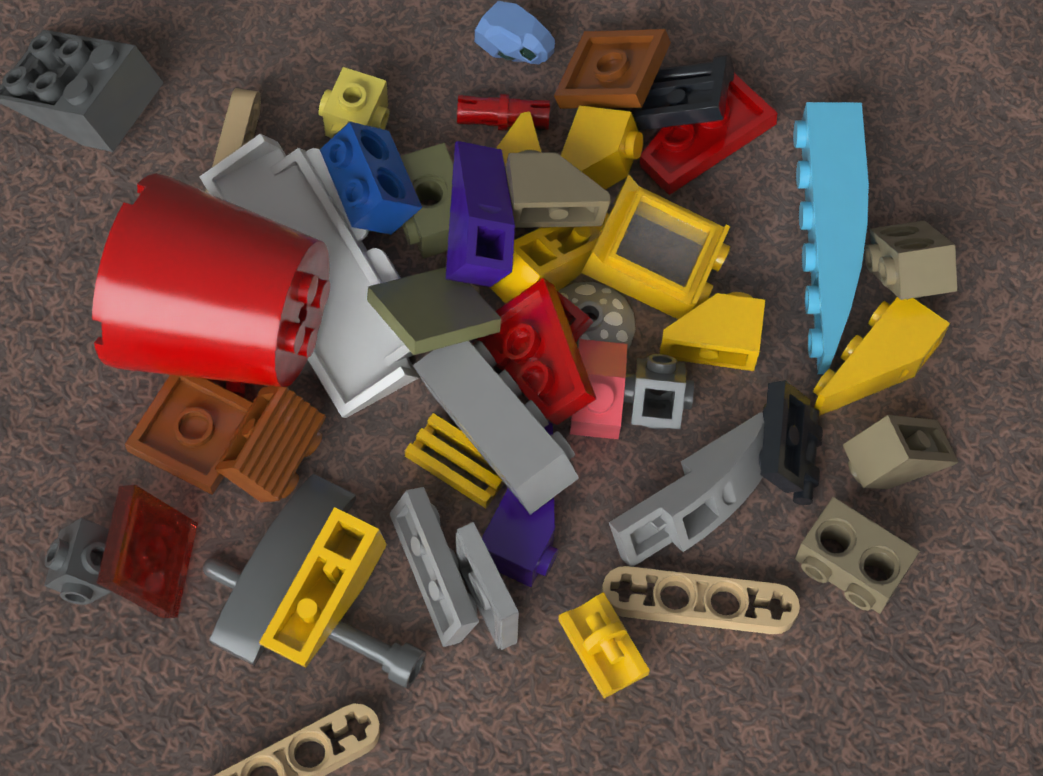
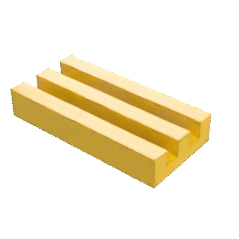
M433 413L427 420V426L424 429L421 428L417 433L414 443H410L405 449V457L486 509L505 483L498 475L496 476L435 437V433L441 435L491 467L461 430ZM425 446L430 447L489 485L486 491L422 450Z

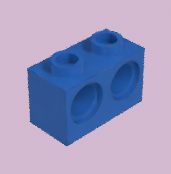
M349 122L320 149L351 227L392 235L422 208L389 131Z

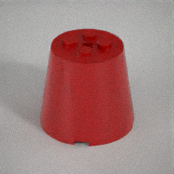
M157 173L144 177L137 183V193L141 194L135 203L129 204L124 202L114 220L97 273L92 320L102 322V337H98L94 342L95 350L101 362L109 367L123 370L276 387L290 386L300 375L308 358L315 349L317 334L329 297L330 262L326 244L321 240L172 177Z

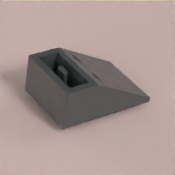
M42 30L30 42L28 50L16 66L4 76L0 85V103L83 146L114 152L164 82L135 45Z

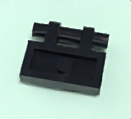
M786 380L768 383L767 403L763 407L765 426L763 448L759 453L760 475L785 493L794 492V503L810 505L813 503L814 488L819 486L820 469L815 466L817 447L822 445L823 429L818 425L819 410L811 408L810 399Z

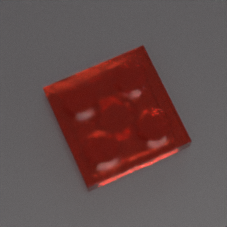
M137 485L119 486L97 584L160 618H178L198 523Z

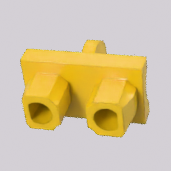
M604 592L585 604L559 615L558 620L603 698L649 675L650 670Z

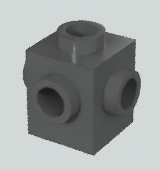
M653 354L648 356L647 359L637 358L635 374L626 373L623 403L632 404L631 424L654 429H681L683 409H692L694 380H686L685 363L677 362L674 357L663 354Z
M80 518L61 529L58 538L52 542L45 557V567L49 568L44 586L60 592L62 599L80 605L90 604L113 592L119 585L123 575L124 567L120 560L127 536L84 518Z

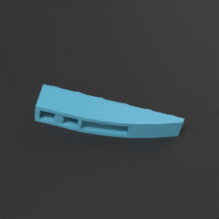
M806 102L802 120H795L794 147L802 148L803 161L797 162L796 184L798 189H805L806 200L800 202L799 226L801 230H808V243H804L802 248V268L804 272H811L812 285L806 286L805 311L806 314H814L815 329H809L808 354L810 358H817L818 374H824L830 369L851 311L862 268L868 226L869 193L862 103Z

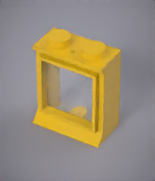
M628 175L581 273L667 315L680 319L693 310V308L708 300L713 285L706 281L712 269L717 272L720 270L728 255L730 246L723 242L730 226L726 224L723 227L638 186L633 178Z

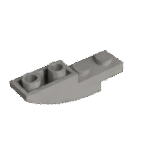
M762 412L682 460L681 464L685 474L683 477L609 522L620 558L628 566L634 567L672 542L682 552L686 551L720 526L744 503L763 478L760 475L761 469L759 465V453L763 448L765 426Z

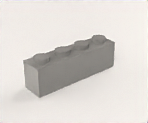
M466 341L431 351L413 365L416 372L432 396L530 515L579 479L569 461L575 456L571 446L558 431L551 436L548 434L544 427L549 423L532 400L523 404L518 399L522 391L506 370L500 374L493 370L492 367L497 363L481 341L474 345Z

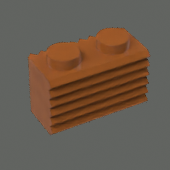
M263 387L258 392V396L253 400V404L249 407V412L244 416V420L239 424V429L230 440V445L225 449V453L220 457V462L215 466V470L260 502L280 501V499L286 498L295 489L299 481V474L296 471L303 458L310 456L319 446L322 440V433L319 430L326 416L320 413L318 409L311 407L310 403L305 402L302 397L297 396L288 387Z

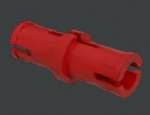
M500 94V97L458 95L457 124L498 126V130L507 131V127H512L521 113L531 112L535 128L549 129L550 100L509 98V94Z

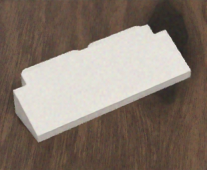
M259 134L199 176L209 194L321 240L326 244L330 262V293L317 334L315 349L308 358V361L341 417L347 418L420 378L409 360V357L413 356L411 351L367 301L368 286L400 279L401 277L383 250L372 248L367 251L362 240L366 238L369 230L351 227L319 149L312 148L305 151L297 148L286 156L277 141Z

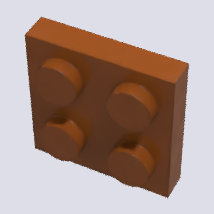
M666 29L584 31L554 94L559 108H578L579 105L596 108H642L671 44Z
M169 375L126 441L125 447L127 452L213 495L224 478L222 474L215 470V466L220 462V457L230 445V440L239 429V424L244 420V416L249 412V407L253 402L204 378Z

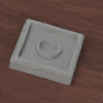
M474 522L457 529L456 552L459 571L475 600L497 648L503 650L518 642L519 611Z

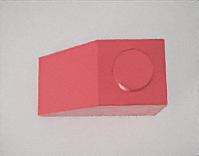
M579 339L578 350L597 399L572 415L571 435L610 439L619 438L628 344Z

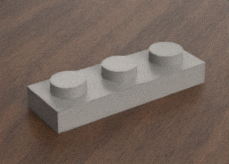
M420 487L406 490L389 514L442 646L454 645L462 642L479 623L477 606L472 595L467 593L458 571L457 556L448 547L440 527L438 510L430 503L425 488Z

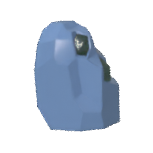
M497 1L482 16L475 29L474 42L495 58H504L513 62L540 64L547 61L554 53L555 40L550 32L533 15L516 3Z

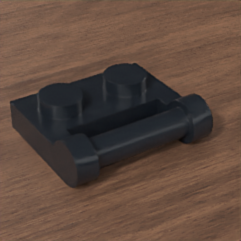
M729 54L715 56L713 61L659 68L642 108H631L630 110L637 129L645 130L723 120L729 83L734 79V67L731 56Z

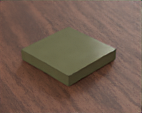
M446 267L368 286L367 301L413 355L500 332L501 317L469 283L446 280Z

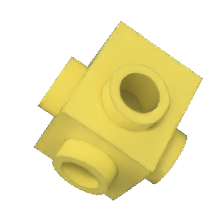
M343 67L333 90L327 89L320 101L319 116L323 117L325 136L332 139L349 122L385 130L389 118L387 81Z

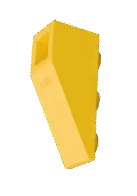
M896 297L891 305L883 301L868 322L872 327L864 338L857 334L843 351L841 359L845 362L838 371L834 372L828 369L816 384L813 393L818 398L814 408L819 410V416L915 377L941 344L950 323L914 298L900 300Z

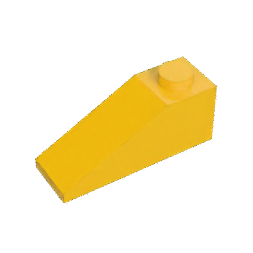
M606 213V216H605L603 225H604L606 219H607L608 216H609L608 213ZM603 225L541 227L514 240L512 272L489 288L505 304L542 278L554 284L556 290L559 291L581 274L596 245Z
M334 507L259 642L260 645L306 668L363 590L387 544L380 530Z

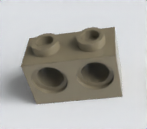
M925 220L870 229L871 244L865 246L867 269L900 300L958 291L955 244Z
M832 497L801 543L795 560L802 564V570L812 579L821 583L829 581L845 591L846 599L854 606L866 611L873 609L881 614L920 551ZM821 540H836L841 544L844 552L831 553L822 546ZM876 566L885 573L887 580L875 581L866 574L864 567Z

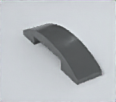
M312 474L301 485L271 524L242 571L210 637L211 644L253 666L256 665L266 648L260 645L259 642L333 508L335 507L348 513L357 499L356 494L315 474Z

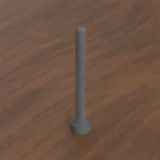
M209 558L203 564V572L207 577L231 589L234 588L242 573L241 570L217 558ZM339 621L328 637L382 664V671L388 673V679L406 689L410 688L415 681L426 658L425 651L407 642L403 646L398 643L390 646L342 621Z

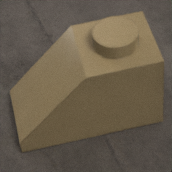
M524 150L519 153L508 154L505 170L515 228L603 225L610 204L609 192L558 153H540L536 150Z
M887 415L843 444V448L849 458V470L863 488L890 489L958 463L939 421L934 419Z

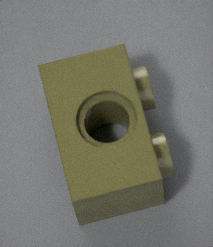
M441 143L400 156L419 201L422 202L427 199L438 201L437 204L432 206L421 204L422 208L402 225L408 244L413 245L417 243L423 259L447 252L453 162L445 143Z

